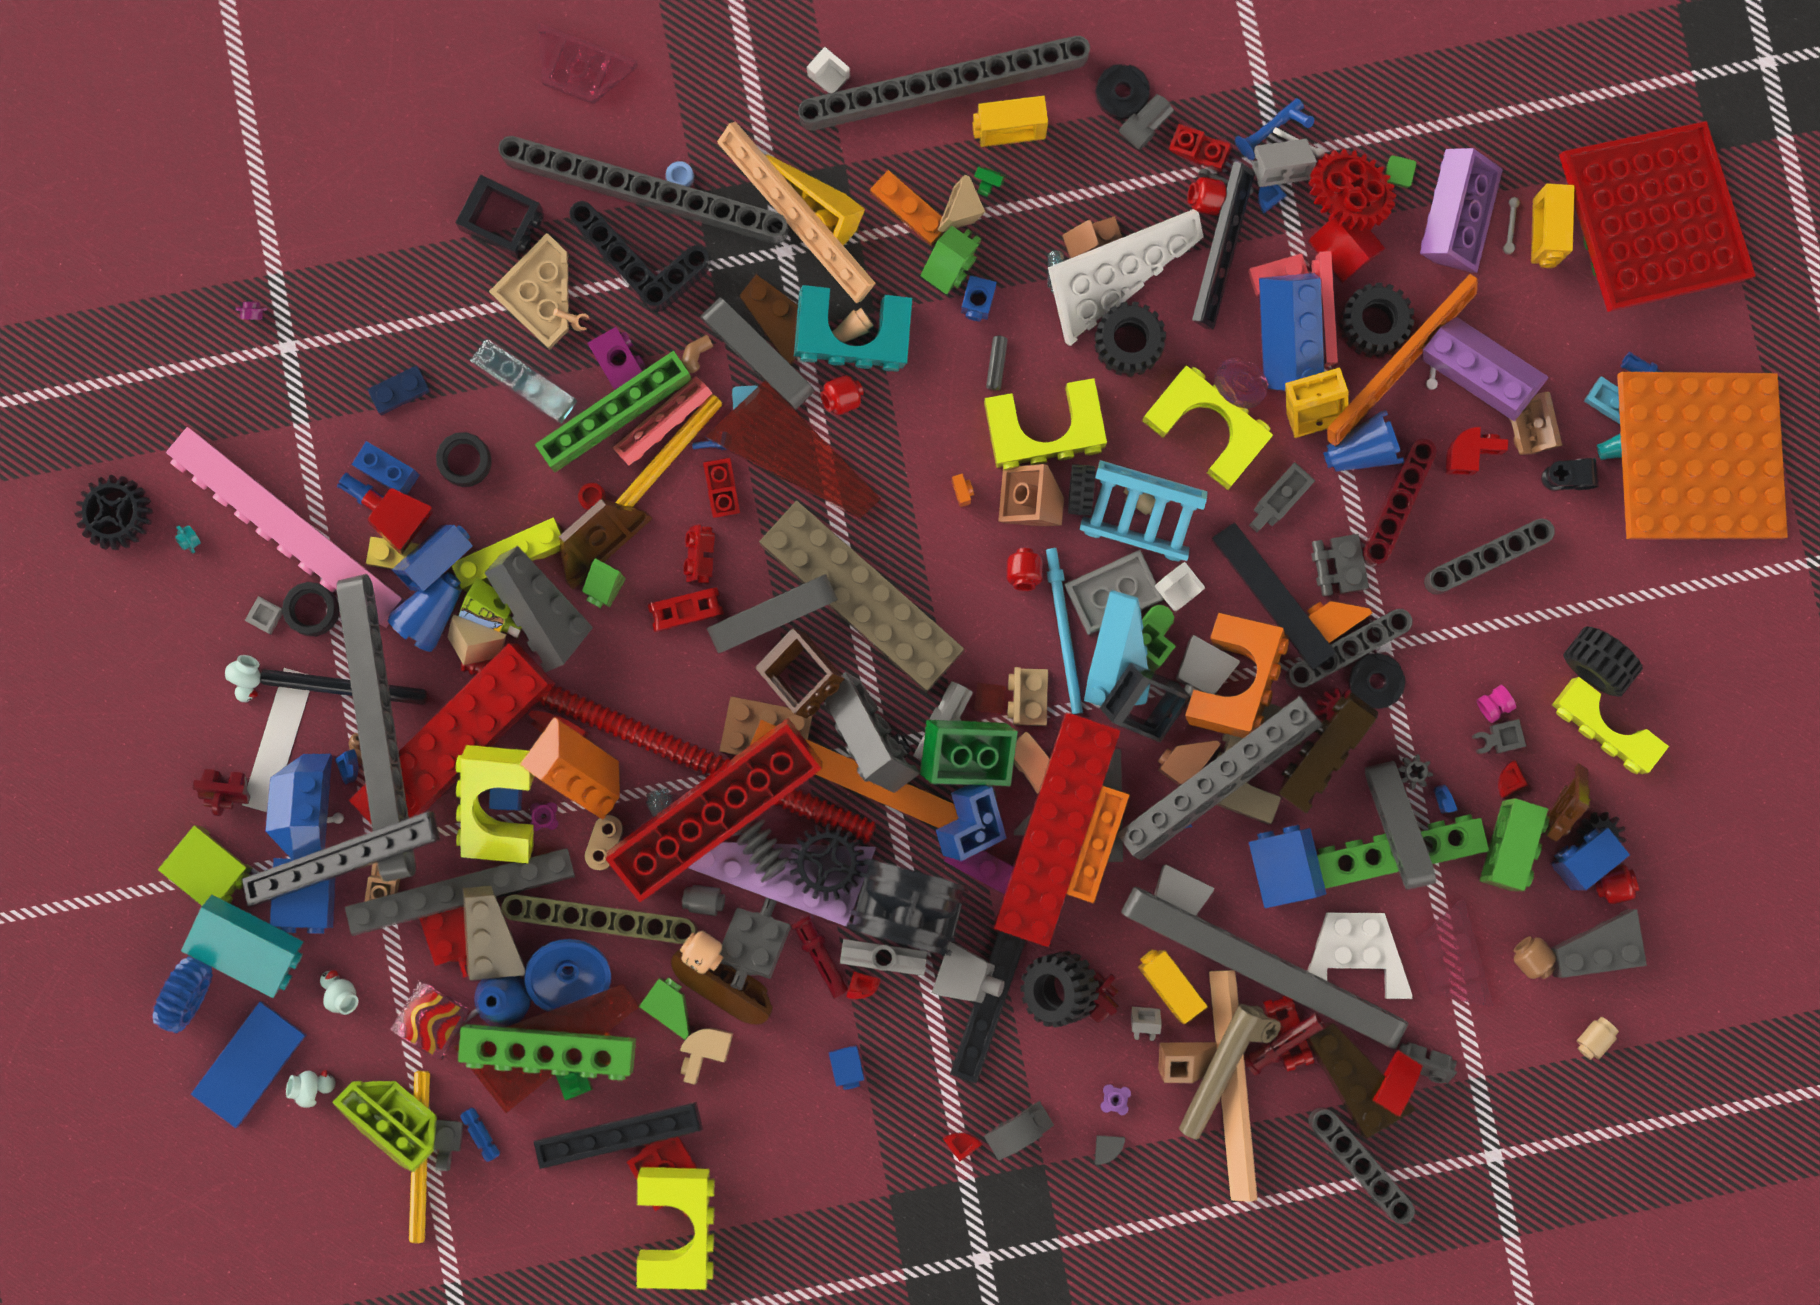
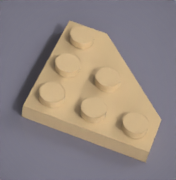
M546 233L489 292L550 350L569 331V321L554 315L556 308L569 313L568 253Z

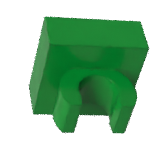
M978 166L974 177L982 181L977 193L988 197L993 185L997 187L1003 185L1006 175L984 166Z
M569 1071V1075H556L565 1101L593 1090L589 1078L581 1077L580 1072Z

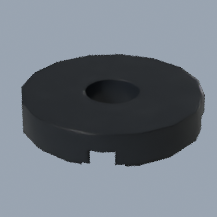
M1115 64L1105 69L1098 78L1095 89L1096 101L1101 110L1110 117L1128 119L1133 114L1137 115L1147 105L1150 86L1145 74L1136 66ZM1120 85L1127 86L1130 90V95L1119 97L1115 92L1116 87Z
M1376 653L1367 655L1355 663L1350 670L1348 683L1350 691L1376 710L1387 708L1397 702L1404 692L1406 680L1401 666L1396 660L1388 655ZM1373 674H1380L1384 678V686L1381 689H1375L1371 686L1370 677Z

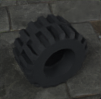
M1376 283L1374 286H1371V284L1365 285L1362 290L1358 289L1343 308L1340 320V327H1343L1341 335L1342 338L1347 337L1348 341L1346 344L1349 348L1353 345L1356 347L1354 352L1360 355L1361 352H1365V357L1371 358L1373 355H1377V358L1383 357L1386 353L1388 355L1393 353L1410 335V329L1414 326V320L1411 319L1414 315V309H1409L1408 307L1411 303L1409 298L1404 300L1401 297L1404 294L1402 290L1399 289L1395 292L1393 291L1394 286L1391 284L1383 287V283ZM1376 307L1385 311L1391 321V330L1384 334L1370 331L1363 322V310Z
M1133 301L1132 305H1128L1127 302L1121 303L1120 307L1115 305L1110 308L1108 313L1102 316L1094 339L1096 341L1095 351L1099 353L1098 359L1100 362L1106 363L1105 368L1109 371L1111 369L1116 370L1117 375L1121 376L1122 373H1127V377H1133L1134 373L1141 375L1147 369L1150 370L1162 354L1166 339V331L1163 330L1165 325L1163 320H1158L1159 314L1156 311L1151 313L1149 311L1150 307L1146 304L1144 307L1138 306L1139 302ZM1124 326H1133L1139 329L1146 339L1144 349L1135 353L1121 350L1114 340L1116 330Z
M1588 626L1582 629L1563 655L1569 667L1584 681L1599 691L1616 697H1621L1643 670L1637 656L1626 645L1612 635Z
M1064 951L1037 958L1032 964L1027 966L1026 970L1028 973L1022 975L1021 980L1024 981V985H1020V990L1024 992V997H1022L1023 1004L1027 1003L1028 1008L1026 1010L1029 1014L1035 1015V1021H1043L1044 1026H1053L1055 1028L1080 1021L1090 1015V1011L1094 1010L1096 1006L1094 1000L1099 997V993L1096 992L1099 984L1098 981L1094 980L1093 976L1096 975L1094 969L1090 970L1088 968L1090 963L1087 960L1081 961V955L1077 953L1071 954L1070 951ZM1056 977L1064 987V1002L1059 998L1055 990Z

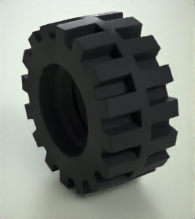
M1072 464L1068 514L1091 515L1095 487V466Z

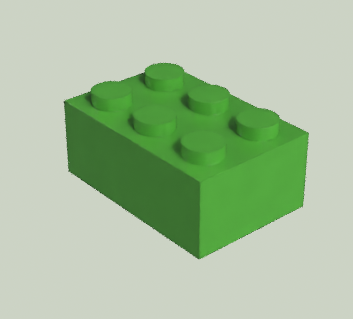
M1519 799L1502 801L1490 841L1489 851L1487 852L1480 876V882L1509 891H1525L1526 887H1530L1534 876V871L1531 870L1534 859H1538L1542 844L1539 843L1542 832L1544 833L1547 830L1550 817L1546 816L1548 808Z

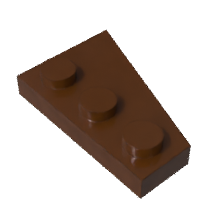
M756 274L739 295L740 299L779 354L792 365L798 358L794 356L798 305Z

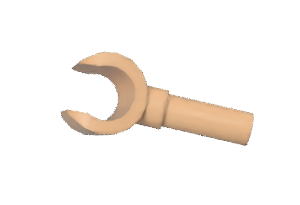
M557 308L554 310V315L571 322L574 330H586L585 327L579 325L578 320L579 318L586 321L589 320L587 314L573 315Z

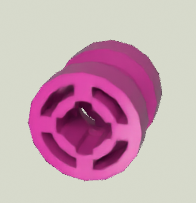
M1503 685L1493 689V693L1489 696L1483 695L1477 699L1480 711L1490 723L1498 720L1500 714L1504 712L1509 713L1516 709L1513 697Z

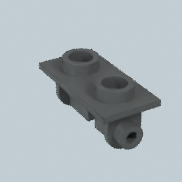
M1407 1042V1044L1401 1043L1399 1051L1423 1065L1420 1075L1429 1077L1435 1083H1448L1457 1074L1454 1071L1457 1061L1453 1060L1452 1056L1432 1050L1430 1058L1427 1059L1425 1058L1427 1048Z

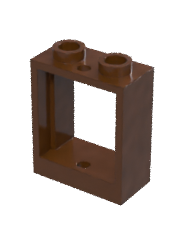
M792 628L755 667L790 710L804 718L814 715L820 709L822 702L828 696L836 693L840 684L845 679L809 636L795 628ZM806 649L827 674L801 701L779 675Z

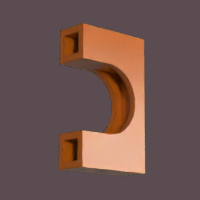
M1218 613L1210 637L1213 646L1220 650L1241 654L1250 658L1257 665V675L1248 690L1233 697H1222L1193 690L1185 716L1189 725L1245 738L1264 723V716L1262 714L1265 706L1269 707L1273 691L1270 689L1273 680L1277 681L1279 678L1281 665L1278 663L1281 655H1285L1287 652L1289 639L1286 638L1284 629L1281 627Z

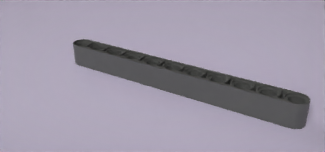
M1072 36L808 98L799 105V120L805 129L809 131L819 130L1078 69L1087 63L1090 44L1082 36ZM1073 48H1079L1083 51L1084 54L1081 56H1074L1071 54L1070 50ZM1047 54H1052L1057 60L1049 63L1043 57ZM1021 60L1028 61L1031 66L1027 69H1022L1017 65V63ZM993 67H1001L1004 73L994 75L990 70ZM967 73H974L978 78L975 81H967L963 76ZM941 79H947L951 82V85L942 88L937 82ZM915 85H920L925 90L923 93L915 94L910 89ZM893 91L898 94V97L894 100H887L884 95L887 92ZM861 98L871 100V104L866 107L860 106L857 102ZM835 104H841L845 109L840 113H835L831 110V107ZM809 110H814L818 113V116L814 119H807L804 114Z
M515 136L505 137L499 143V153L506 165L511 168L772 244L782 243L788 236L786 219L783 215ZM510 148H519L517 155L513 157L507 156V151ZM536 156H546L541 164L533 163V159ZM566 162L572 164L570 170L566 172L559 171L561 164ZM588 171H598L596 178L592 180L585 178ZM615 178L624 179V183L620 187L611 186V182ZM643 185L651 187L649 193L645 195L637 193L638 188ZM668 193L677 195L676 200L671 203L663 201V198ZM693 201L703 202V206L699 210L689 208ZM721 208H726L730 211L729 215L725 218L717 217L716 212ZM746 216L756 218L755 223L750 226L742 224V220ZM777 223L783 228L779 233L775 234L768 231L769 226Z
M367 574L338 580L337 595L372 829L374 832L407 820L409 817L374 588L370 577ZM414 850L377 862L380 876L385 882L414 876L416 872Z
M1134 886L1121 911L1128 918L1393 1049H1396L1409 1025L1401 1017L1141 888Z

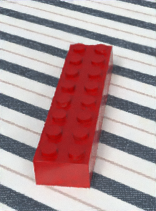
M508 643L398 751L409 819L423 814L461 777V773L456 772V762L458 755L462 756L466 745L492 747L555 685L554 681L518 643ZM365 784L349 801L372 825Z
M1068 712L1064 714L993 929L1049 947L1121 730Z
M787 718L609 849L605 859L636 899L642 902L822 769V760L791 720Z

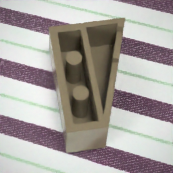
M492 886L463 888L466 959L469 980L525 975L524 963Z

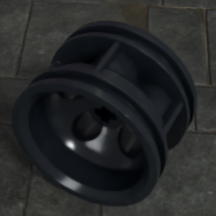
M865 858L863 864L868 865L866 873L861 872L860 877L865 878L856 911L850 910V914L855 915L853 923L847 922L846 928L911 947L951 956L952 950L947 948L949 941L955 942L956 938H953L962 904L965 905L966 902L961 899L963 891H969V886Z

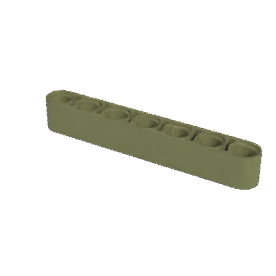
M510 895L505 898L501 906L503 915L507 919L679 944H685L687 939H682L677 935L679 924L687 923L691 927V933H698L696 923L688 918L525 895ZM516 899L523 905L522 912L517 916L513 915L510 911V904ZM543 903L549 905L551 909L550 916L545 920L539 917L537 911L538 907ZM571 907L576 908L579 912V918L573 924L569 923L565 918L566 911ZM598 911L604 912L607 916V922L603 927H597L593 922L594 914ZM626 915L632 916L635 920V926L631 931H625L621 926V920ZM653 919H659L663 924V930L659 935H654L649 930V923Z

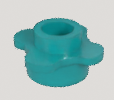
M178 525L176 527L178 530V535L175 536L176 541L183 550L189 549L192 554L195 553L194 548L201 544L198 536L189 525L184 528Z

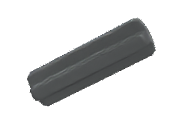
M993 337L986 384L987 389H1001L1008 341L1006 337Z

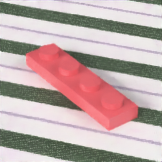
M1331 251L1320 252L1315 257L1316 260H1312V273L1321 278L1324 366H1334L1338 362Z
M695 376L616 444L613 449L629 466L634 461L639 460L652 445L661 441L665 434L674 426L682 423L689 413L696 407L701 406L713 393Z

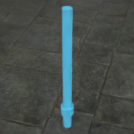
M1057 548L1046 549L1049 567L1047 578L1048 583H1051L1071 711L1072 714L1083 713L1062 584V581H1065L1063 569H1060Z

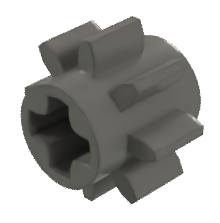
M1415 755L1413 762L1407 757L1403 758L1402 761L1405 765L1403 768H1397L1402 775V782L1410 783V790L1415 789L1417 782L1421 787H1426L1427 784L1424 779L1433 776V773L1428 772L1427 769L1430 761L1420 762V755ZM1418 767L1420 770L1417 773L1418 777H1410L1412 768Z

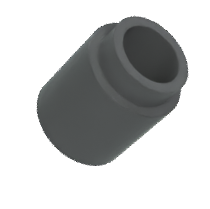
M701 885L685 887L682 901L683 909H689L690 913L717 916L718 911H723L725 894H721L720 888Z

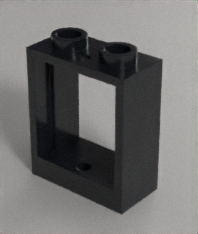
M480 174L455 223L461 231L519 258L522 252L525 253L531 243L530 235L534 228L537 229L541 225L544 214L542 213L543 209L540 203ZM492 191L528 208L512 242L475 225Z
M1130 663L1100 709L1112 723L1161 743L1180 713L1186 707L1191 696L1179 683L1134 663ZM1152 684L1165 690L1166 693L1148 719L1144 720L1130 714V711L1147 686Z

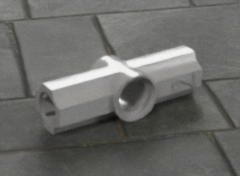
M952 681L939 707L934 709L929 720L961 721L959 718L973 692ZM925 734L913 757L921 761Z
M843 939L840 964L924 976L928 951ZM886 949L891 953L892 961L888 965L882 966L877 963L876 953L879 950Z

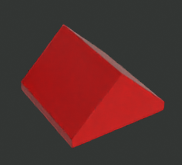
M1337 218L1329 220L1308 240V243L1318 254L1331 251L1332 271L1342 283L1386 249L1367 226L1362 231L1358 229L1357 225L1352 230H1349L1346 222L1341 227L1338 226Z

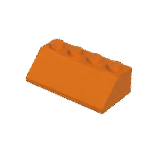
M555 717L520 764L541 781L604 820L620 798L619 761Z

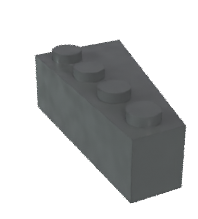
M519 546L499 555L485 572L503 604H508L513 612V621L517 627L521 626L529 639L527 643L532 652L536 651L541 658L542 663L540 665L545 673L565 664L593 629L589 622Z
M845 672L842 674L845 679L840 684L837 692L825 699L823 703L824 708L833 716L836 722L834 725L835 729L845 739L847 743L846 750L856 760L859 766L857 771L861 778L866 782L870 781L895 793L919 775L920 772L915 765H909L904 759V756L908 753L902 744H898L889 735L892 728L881 715L875 714L879 708L861 680Z

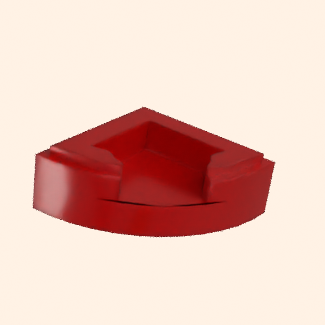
M1516 760L1508 763L1499 776L1498 790L1501 798L1528 786Z
M853 972L846 998L863 999L873 995L877 991L881 979Z
M957 1132L943 1137V1140L959 1162L982 1145L976 1137L968 1133Z

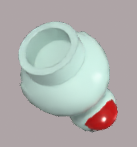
M248 655L238 656L237 661L230 663L225 670L226 680L237 685L235 696L240 702H249L253 698L258 697V692L253 688L257 687L260 683L261 674L258 670L260 664L258 660Z
M335 970L324 972L321 975L320 984L326 989L324 994L325 1008L333 1013H341L343 1015L353 1012L359 1002L353 984L346 979H340L338 972Z
M310 1070L304 1071L299 1076H290L286 1087L287 1098L294 1099L299 1106L309 1108L317 1103L315 1101L317 1090L324 1094L329 1093L335 1088L336 1082L334 1077L329 1075L326 1070H323L319 1077H317L315 1072Z

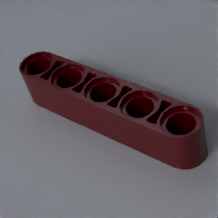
M1419 439L1414 442L1404 456V463H1401L1362 549L1364 563L1370 567L1380 566L1391 556L1436 456V446L1429 439ZM1416 447L1426 450L1427 459L1423 460L1416 456ZM1405 472H1411L1415 475V484H1408L1405 481ZM1393 497L1403 499L1405 503L1404 509L1400 510L1394 507ZM1386 521L1392 524L1393 534L1389 535L1382 531V522ZM1371 547H1378L1382 551V558L1380 560L1374 559L1370 555Z

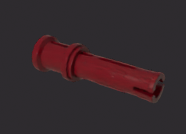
M810 914L793 923L790 927L792 930L795 929L803 944L801 946L802 950L809 952L834 999L846 993L849 988H847L823 944L825 942L824 935L819 934L812 921L814 917Z
M1313 1013L1312 1016L1290 1028L1271 1042H1262V1045L1252 1052L1246 1051L1243 1053L1244 1062L1254 1075H1259L1261 1069L1272 1062L1278 1063L1282 1058V1054L1318 1031L1325 1029V1024L1317 1013ZM1306 1029V1031L1302 1032V1033L1299 1034L1298 1036L1294 1037V1038L1291 1039V1040H1288V1039H1290L1291 1037H1293L1294 1035H1296L1297 1033H1299V1032H1301L1302 1030Z

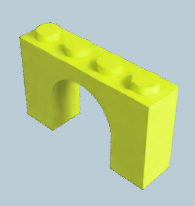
M1186 365L1146 413L1142 422L1164 438L1177 421L1189 410L1209 408L1218 412L1228 424L1230 439L1227 448L1210 467L1207 474L1229 490L1273 434L1269 432L1271 429L1265 422L1260 419L1255 421L1248 415L1249 411L1239 402L1234 404L1226 397L1227 393L1216 384L1212 386L1204 380L1206 377L1200 370L1195 367L1191 369Z
M1095 379L1067 383L1065 389L1071 415V426L1063 437L1053 442H1037L1024 434L1018 424L1012 393L985 398L984 405L996 467H1003V470H1009L1020 466V463L1030 462L1031 465L1044 464L1047 462V458L1058 457V460L1074 458V453L1085 452V455L1101 453V448L1106 447L1107 440Z
M466 745L462 756L458 755L456 772L461 773V780L457 782L456 797H461V805L457 807L456 821L461 822V829H458L456 844L461 846V857L529 863L534 844V825L502 822L493 819L483 811L478 801V795L490 788L529 790L534 775L520 765L529 751Z
M640 1168L638 1174L637 1205L672 1206L682 1210L691 1219L695 1235L687 1245L676 1250H640L637 1259V1288L706 1289L708 1279H713L714 1262L709 1261V1252H713L714 1234H709V1224H714V1207H709V1197H714L715 1180L709 1179L710 1169Z

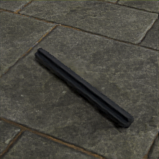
M263 669L260 676V683L263 685L353 696L351 682L348 679ZM388 685L391 701L424 705L427 701V691L425 689Z

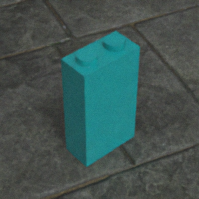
M211 895L201 907L181 952L274 998L279 989L285 991L291 981L292 975L288 973L291 968L295 969L303 956L299 950L304 941Z

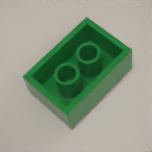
M927 720L920 775L932 784L1011 786L1018 731L1006 723Z

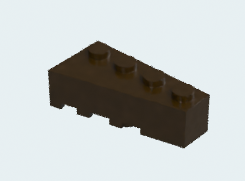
M1350 692L1346 699L1343 696L1338 699L1332 708L1335 712L1329 720L1324 718L1321 721L1323 726L1315 731L1318 734L1312 742L1307 740L1298 752L1301 757L1296 763L1291 761L1281 774L1284 776L1279 794L1306 814L1313 806L1312 801L1316 792L1322 794L1333 776L1331 773L1333 771L1337 772L1349 756L1348 751L1350 749L1354 750L1377 720L1379 712L1352 692Z
M1325 1023V1029L1306 1039L1361 1136L1369 1138L1416 1111L1407 1102L1399 1117L1372 1101L1385 1077L1334 1023Z

